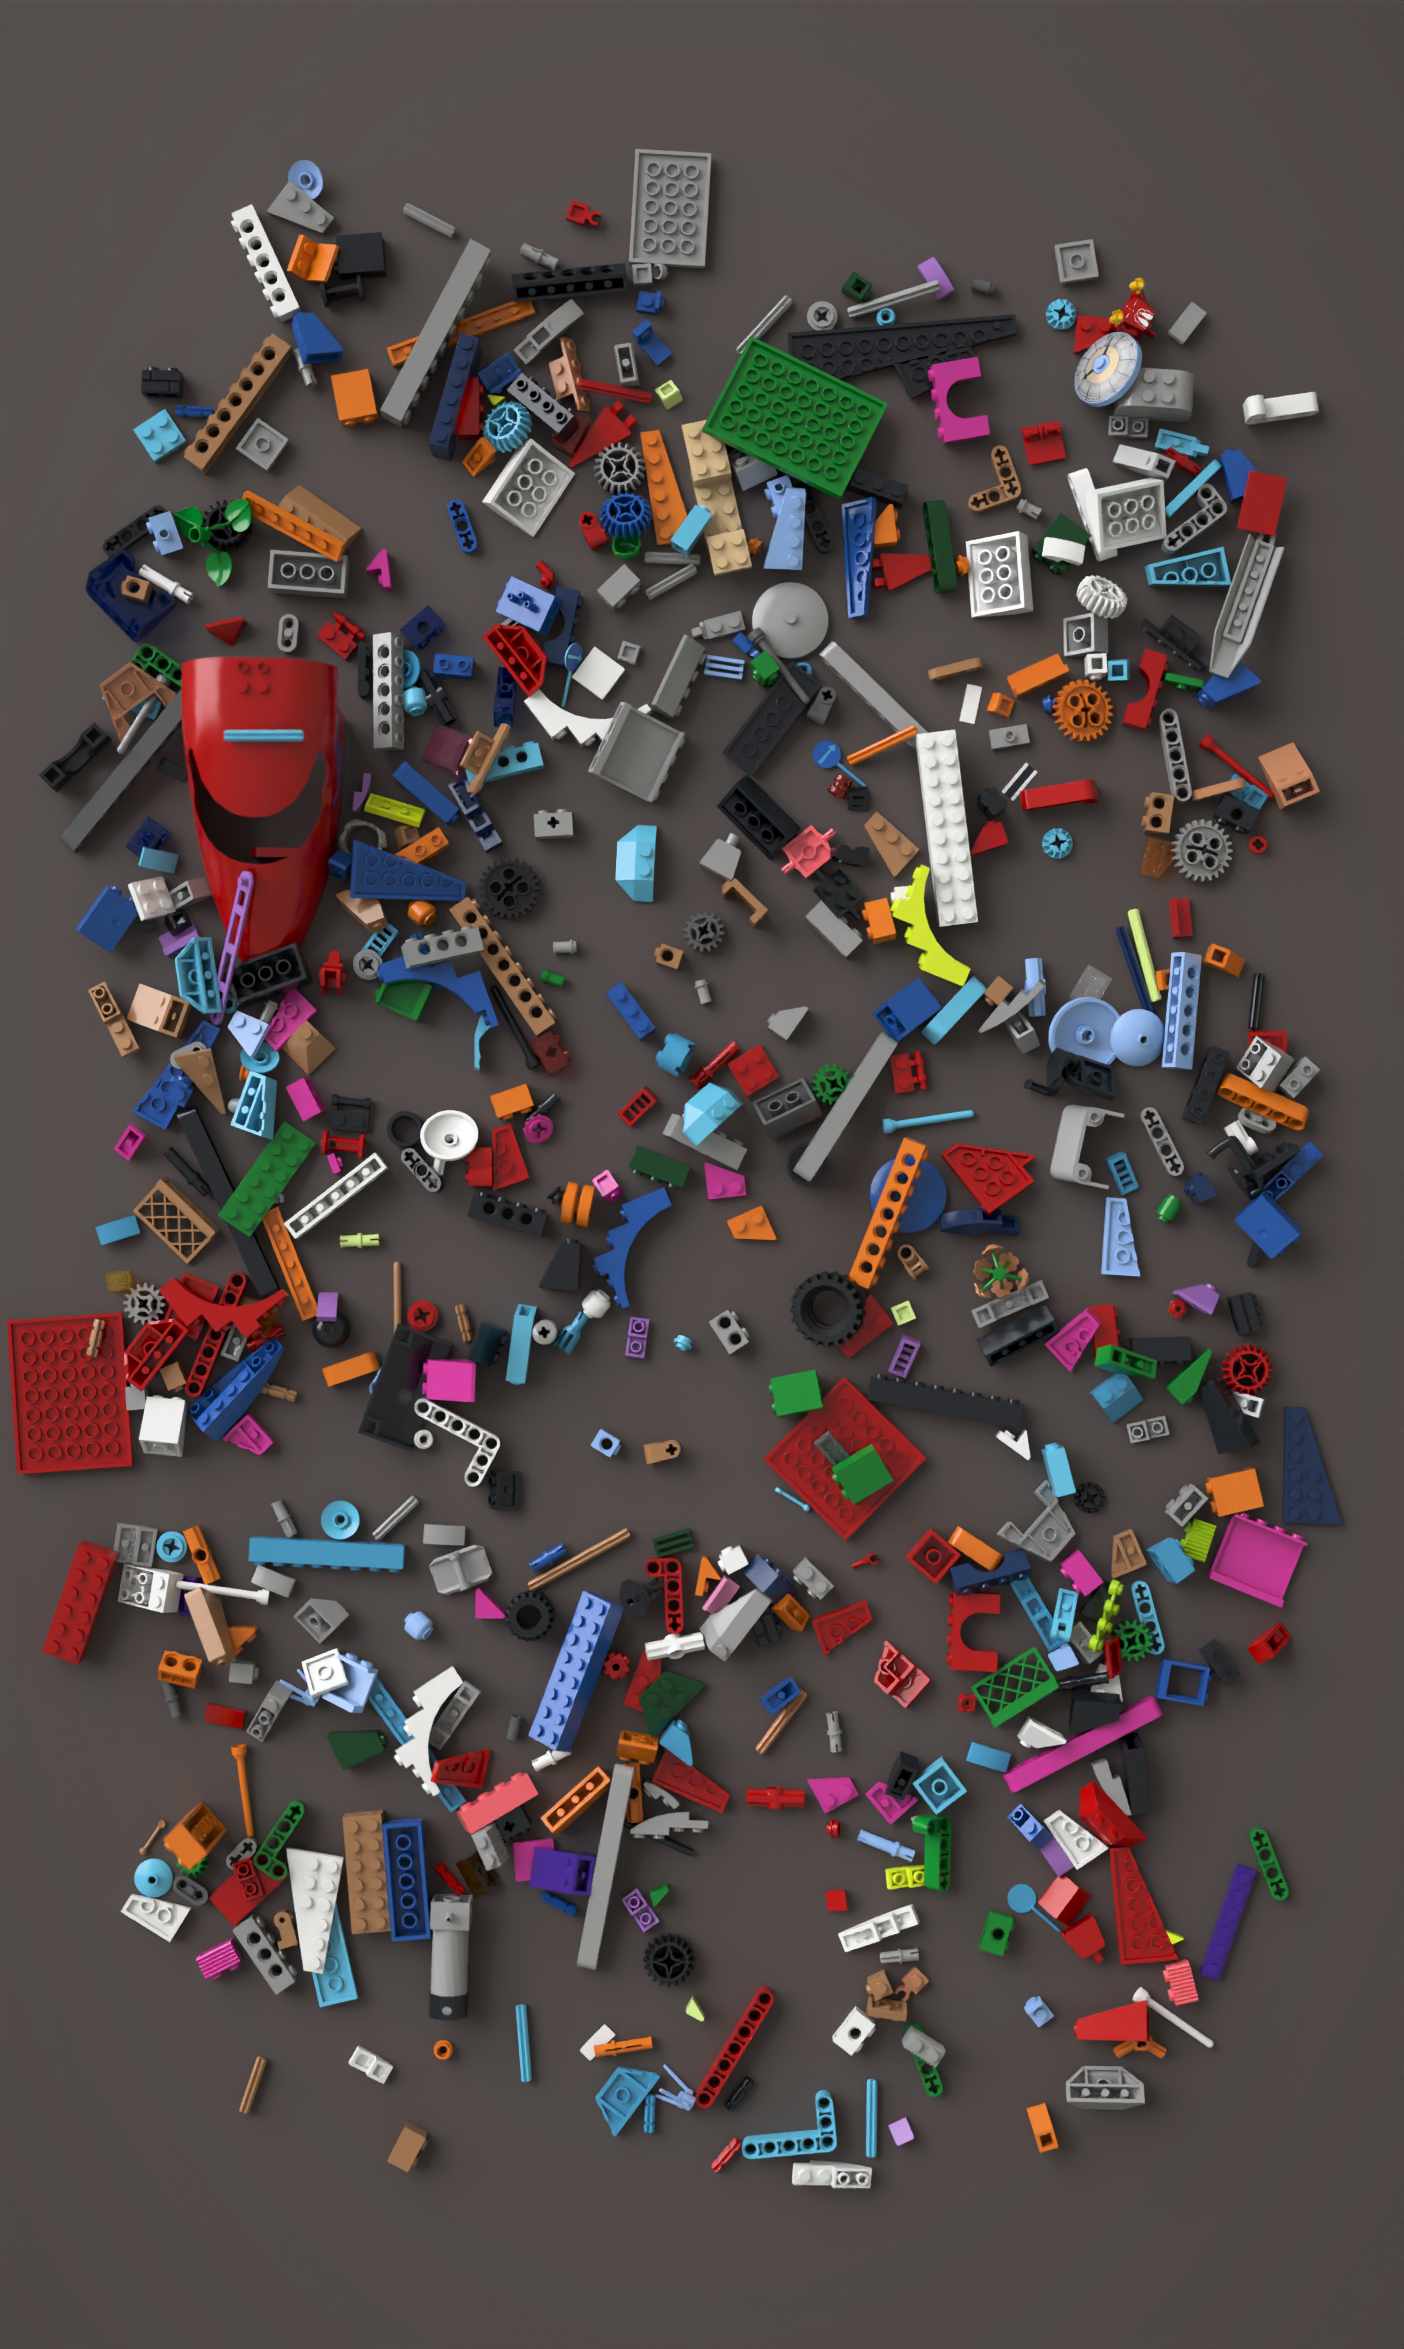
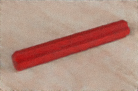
M582 378L578 382V389L582 391L650 404L652 401L651 392Z

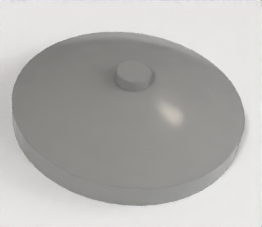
M786 582L769 588L761 595L754 607L752 627L753 630L760 627L764 632L766 643L778 658L787 660L799 659L814 652L823 642L828 629V612L824 601L813 589L800 583Z

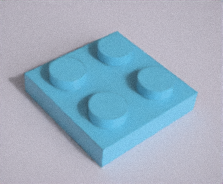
M165 409L133 429L155 463L187 443Z

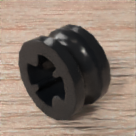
M560 1186L547 1197L552 1200L553 1205L564 1196L565 1192H561Z

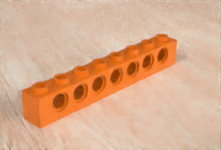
M905 1137L902 1141L848 1277L850 1281H856L857 1285L869 1289L878 1282V1270L883 1268L886 1262L884 1257L886 1250L889 1251L894 1241L891 1239L892 1235L897 1233L901 1222L898 1221L900 1216L905 1214L908 1207L905 1204L907 1198H911L915 1187L913 1183L921 1175L922 1161L925 1162L929 1155V1151H927L928 1145L909 1137ZM909 1155H912L915 1158V1164L913 1166L907 1163V1157ZM901 1173H905L908 1176L906 1184L902 1183L899 1179ZM894 1191H898L901 1194L899 1201L893 1199L892 1194ZM888 1208L894 1212L892 1219L887 1218L885 1215V1211ZM880 1226H883L887 1231L885 1237L880 1236L878 1233ZM873 1244L878 1245L880 1249L878 1254H874L871 1251ZM865 1262L872 1264L871 1272H867L864 1269Z

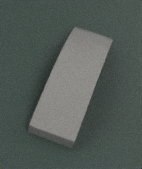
M1042 1280L1023 1287L1021 1291L1015 1290L1009 1296H1004L1001 1299L997 1298L971 1310L978 1328H981L1002 1317L1049 1298Z
M466 1680L430 1731L429 1743L439 1750L442 1749L481 1692Z

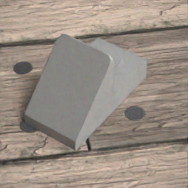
M1231 1391L1244 1414L1260 1418L1265 1399L1245 1393L1240 1394L1238 1391Z

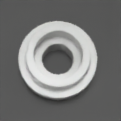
M420 1430L414 1436V1443L420 1449H427L433 1443V1436L427 1430ZM421 1436L426 1437V1441L424 1443H421L420 1441Z

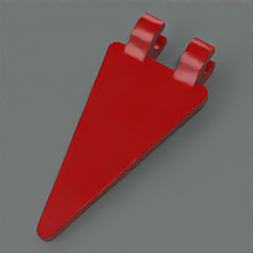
M619 400L611 409L604 407L570 460V468L604 451V447L609 448L612 443L615 445L631 435L630 429L637 424V420L631 414L623 423L617 415L625 408Z
M882 553L880 559L872 560L871 571L882 568L884 577L874 579V590L887 587V590L891 591L931 571L929 555Z

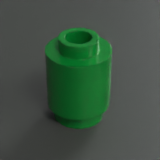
M1169 1194L1168 1197L1163 1199L1156 1211V1214L1159 1215L1157 1219L1166 1224L1168 1221L1173 1222L1182 1207L1180 1206L1182 1201Z

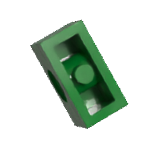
M989 1908L979 1942L980 1950L1003 1956L1004 1951H1008L1010 1944L1008 1936L1010 1932L1013 1933L1015 1921H1013L1011 1914ZM1002 1929L1003 1933L1001 1936L996 1937L993 1935L994 1930Z

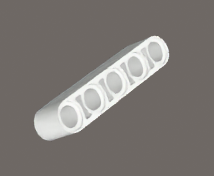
M1084 468L1068 474V482L1086 532L1091 535L1089 540L1097 561L1101 562L1117 556V549L1099 552L1086 511L1085 491L1095 490L1088 469Z

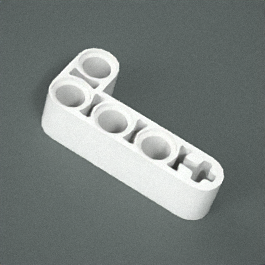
M1316 392L1264 399L1263 395H1254L1248 397L1243 403L1245 423L1247 425L1299 418L1319 413Z

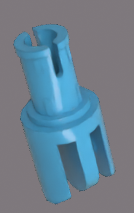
M579 1311L572 1324L564 1327L554 1345L570 1355L582 1337L580 1331L589 1317Z

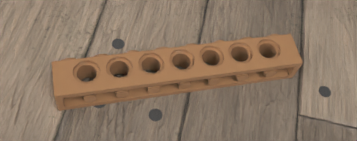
M273 333L270 337L265 338L261 350L252 356L248 368L245 367L240 373L238 382L231 385L229 394L219 402L217 411L208 417L207 425L203 430L200 429L194 443L185 449L183 457L190 465L206 475L293 354V349L289 344ZM275 354L272 360L266 359L267 355ZM258 369L264 370L263 374L259 376L255 375V372ZM246 385H253L250 391L244 390ZM235 400L242 401L239 406H233ZM225 415H230L231 417L229 421H222V418ZM213 431H219L217 437H211ZM202 446H208V450L205 453H200Z
M466 897L449 909L462 928L472 926V928L478 927L479 931L486 930L488 932V936L485 939H481L484 950L480 955L536 1036H540L556 1025L554 1019L557 1017L551 1009L546 1010L543 1005L545 1000L540 993L535 994L532 989L535 986L530 978L525 979L521 974L524 971L518 961L516 963L510 958L513 956L512 952L507 946L503 948L499 942L502 938L496 930L492 932L489 927L491 922L487 916H481L478 912L480 906L476 900H470L469 897ZM475 914L477 916L476 922L468 923V915ZM492 945H496L499 948L498 953L495 955H491L488 952ZM502 961H508L510 964L506 971H502L499 968ZM519 977L521 980L520 984L515 987L511 986V978ZM529 992L531 994L529 1002L521 1000L523 993ZM533 1009H542L541 1017L534 1018L532 1016Z

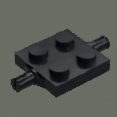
M820 867L814 871L821 880L819 885L813 890L814 893L838 919L844 914L850 913L858 921L863 915L855 907L864 898L863 894L840 869L830 875H826Z

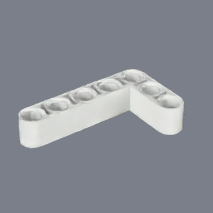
M418 1399L414 1407L416 1414L479 1447L465 1473L466 1484L472 1487L479 1485L500 1447L499 1437L430 1399ZM419 1403H427L429 1409L426 1412H421L418 1409ZM443 1411L446 1414V1418L443 1421H438L435 1418L436 1412ZM460 1420L463 1423V1427L460 1430L454 1429L452 1427L453 1421ZM477 1429L480 1432V1436L476 1439L469 1436L470 1430ZM489 1438H494L497 1441V1445L490 1448L486 1445V1441ZM485 1455L488 1458V1462L484 1465L477 1462L478 1456ZM476 1472L479 1475V1479L474 1482L468 1479L469 1473Z

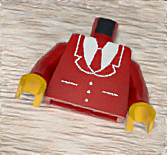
M1136 278L1134 282L1130 283V289L1135 292L1131 294L1121 310L1112 311L1113 316L1109 319L1110 323H1112L1110 329L1126 333L1136 341H1138L1142 333L1153 339L1159 330L1158 327L1150 323L1155 312L1150 308L1144 291L1141 290L1145 285L1142 278Z

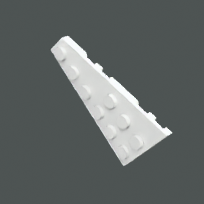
M287 1847L286 1851L303 1970L323 1974L344 1857Z

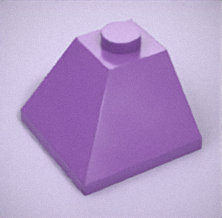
M1208 1283L1206 1286L1202 1284L1174 1290L1172 1293L1200 1312L1208 1315L1213 1313L1220 1296L1216 1293L1217 1289Z

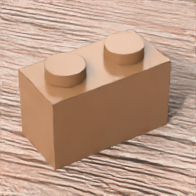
M407 2121L387 2162L408 2173L410 2167L414 2168L419 2160L417 2156L419 2150L423 2151L428 2143L426 2139L428 2132Z

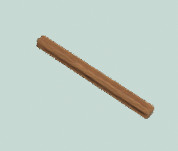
M625 1528L534 1578L527 1583L529 1589L535 1591L631 1537L629 1530Z

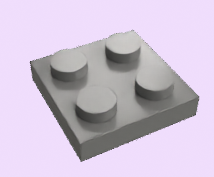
M1093 239L1055 245L1060 285L1098 279L1099 274Z
M257 418L236 447V450L268 472L290 441Z

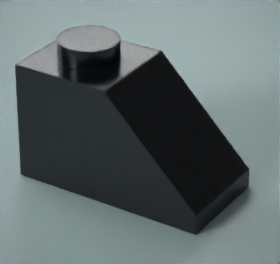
M902 1751L899 1753L890 1774L885 1791L886 1795L904 1800L918 1773V1757Z

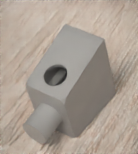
M730 833L726 842L717 839L701 859L699 866L726 880L730 879L732 881L742 853L741 850L735 848L740 838Z

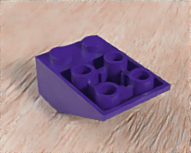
M535 1847L529 1886L573 1895L590 1896L596 1857L592 1853Z

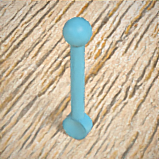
M776 1487L775 1491L803 1507L804 1511L807 1512L811 1509L809 1504L800 1502Z

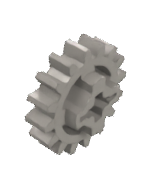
M144 1283L143 1287L141 1284H136L137 1289L130 1288L132 1293L126 1294L125 1296L129 1299L123 1302V1304L128 1305V1308L124 1309V1311H130L128 1318L135 1317L134 1322L138 1323L141 1320L142 1325L146 1324L147 1320L148 1322L153 1321V1318L159 1320L158 1314L165 1313L161 1308L167 1306V1304L162 1303V1300L165 1298L160 1296L159 1289L155 1290L156 1285H152L149 1288V1284ZM141 1291H149L151 1294L144 1296ZM133 1299L136 1300V1303H135V1307H134V1308H133ZM156 1299H157V1308L154 1307V1304H155V1300H156ZM142 1300H148V1307H142ZM142 1312H146L150 1316L144 1317L139 1314Z

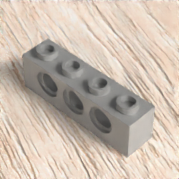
M466 926L461 928L459 932L448 930L442 932L443 935L440 936L430 934L424 936L422 940H417V938L405 940L406 943L401 946L406 969L481 953L484 947L479 928ZM456 939H463L465 946H459L456 943ZM438 942L446 945L445 951L438 948ZM420 946H424L427 948V955H423L420 953Z
M254 1913L236 1925L232 1931L273 1992L277 1995L296 1981L298 1973L296 1968L287 1962V1956L283 1949L279 1950L275 1944L276 1940L271 1932L268 1933L264 1928L265 1923L260 1916L257 1917ZM258 1933L261 1939L256 1941L252 1938L251 1934ZM262 1950H270L271 1956H264ZM273 1966H281L282 1972H275Z

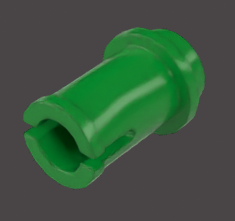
M543 969L540 977L543 984L546 982L559 988L562 987L565 976L552 973L549 969Z

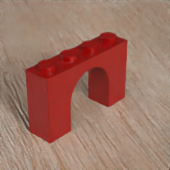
M953 1590L952 1595H949V1607H952V1613L948 1614V1626H951V1634L947 1633V1645H950V1653H946V1664L949 1665L950 1670L997 1672L998 1652L996 1650L968 1647L962 1642L960 1629L963 1621L972 1614H1000V1593L974 1591L967 1596H956Z

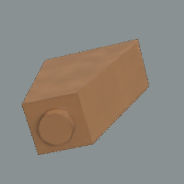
M350 889L336 894L341 906L370 933L380 932L384 928L389 927L380 899L351 898Z

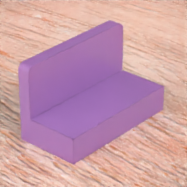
M190 920L192 926L173 937L170 932H167L158 937L164 948L162 950L167 957L170 958L181 952L192 938L201 937L192 920Z

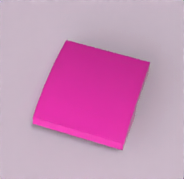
M552 1837L512 1842L515 1880L517 1882L530 1881L535 1847L554 1849Z

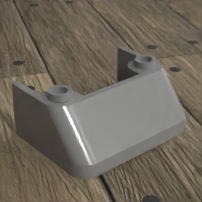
M1072 1104L1066 1106L1062 1111L1051 1161V1176L1054 1179L1108 1190V1185L1090 1182L1091 1169L1085 1164L1078 1163L1086 1126L1097 1127L1101 1125L1104 1116L1122 1119L1125 1114Z

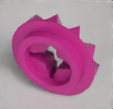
M538 1114L536 1117L531 1116V1119L525 1122L526 1126L523 1129L526 1139L531 1143L537 1144L546 1141L551 1136L553 1123L546 1115ZM539 1124L542 1128H539L538 1132H536L534 1128H537Z

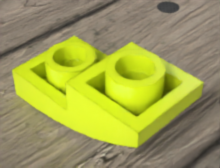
M924 1865L885 1869L887 1889L924 1886Z

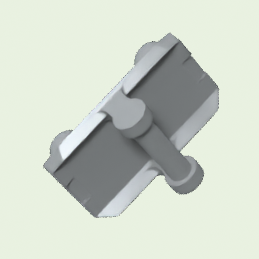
M473 1545L438 1557L429 1565L437 1591L444 1595L484 1583L493 1575L485 1549L479 1545Z

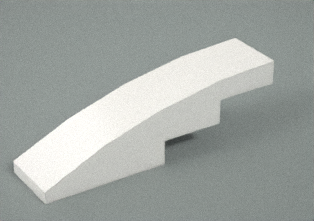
M913 1904L853 1926L840 1932L838 1936L845 1952L878 1942L884 1937L897 1934L902 1929L918 1925L920 1921Z

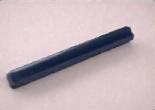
M1120 926L1116 928V933L1142 1009L1155 1014L1156 1012L1126 926Z

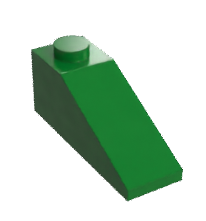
M1107 1345L1097 1348L1095 1367L1109 1372L1155 1379L1157 1360L1114 1345Z
M1206 1348L1164 1386L1179 1404L1183 1405L1185 1403L1187 1405L1195 1398L1193 1395L1197 1392L1212 1354L1210 1349Z

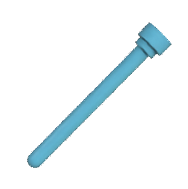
M967 1110L900 1121L891 1120L890 1118L882 1119L884 1134H891L898 1128L971 1118L974 1116V1111Z

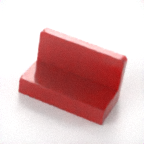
M1189 898L1170 899L1169 910L1172 939L1192 937Z

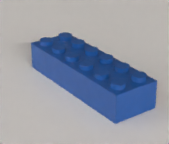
M423 1817L385 1820L382 1827L392 1942L430 1939L433 1930L430 1929L431 1906Z

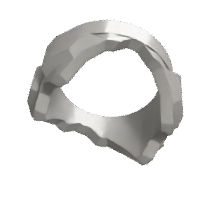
M359 819L346 823L343 834L339 836L340 849L350 854L347 841L351 832L359 827H370L379 835L378 849L384 851L387 848L385 832L381 831L376 825Z

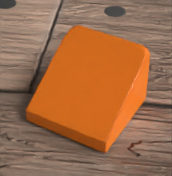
M993 693L987 711L1009 718L1015 700L1002 693Z

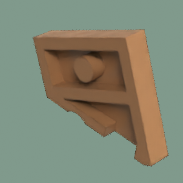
M1131 1528L1113 1536L1112 1579L1147 1565Z

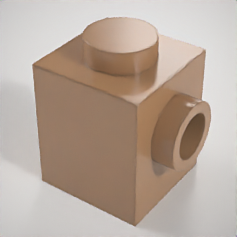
M884 1969L867 1977L868 1985H866L869 1996H874L876 2001L893 1993L891 1983Z

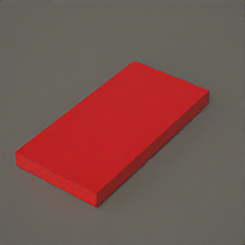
M256 1853L251 1857L252 1860H253V1863H254V1857H255ZM261 1854L258 1856V1862L266 1864L268 1857ZM277 1865L274 1867V1873L282 1875L284 1868L281 1865ZM255 1866L265 1894L256 1899L244 1901L240 1883H237L235 1873L213 1892L208 1899L235 1926L290 1875L289 1869L283 1879L276 1880Z

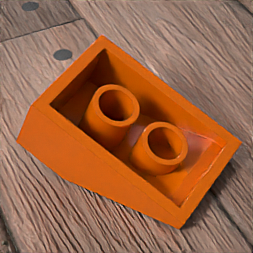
M621 1730L616 1756H620L619 1759L624 1761L636 1759L639 1760L638 1763L649 1765L650 1762L654 1763L659 1737L654 1736L652 1738L647 1734Z

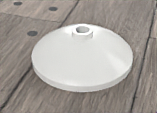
M455 1110L441 1111L432 1115L424 1123L420 1133L421 1143L424 1150L433 1158L442 1161H455L473 1151L478 1142V1129L474 1120L463 1112Z

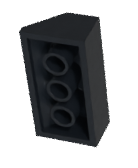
M748 774L739 780L717 805L770 860L801 830V827Z
M295 942L236 964L230 988L235 1004L245 1008L313 983L308 964ZM229 967L225 968L226 975L228 974Z

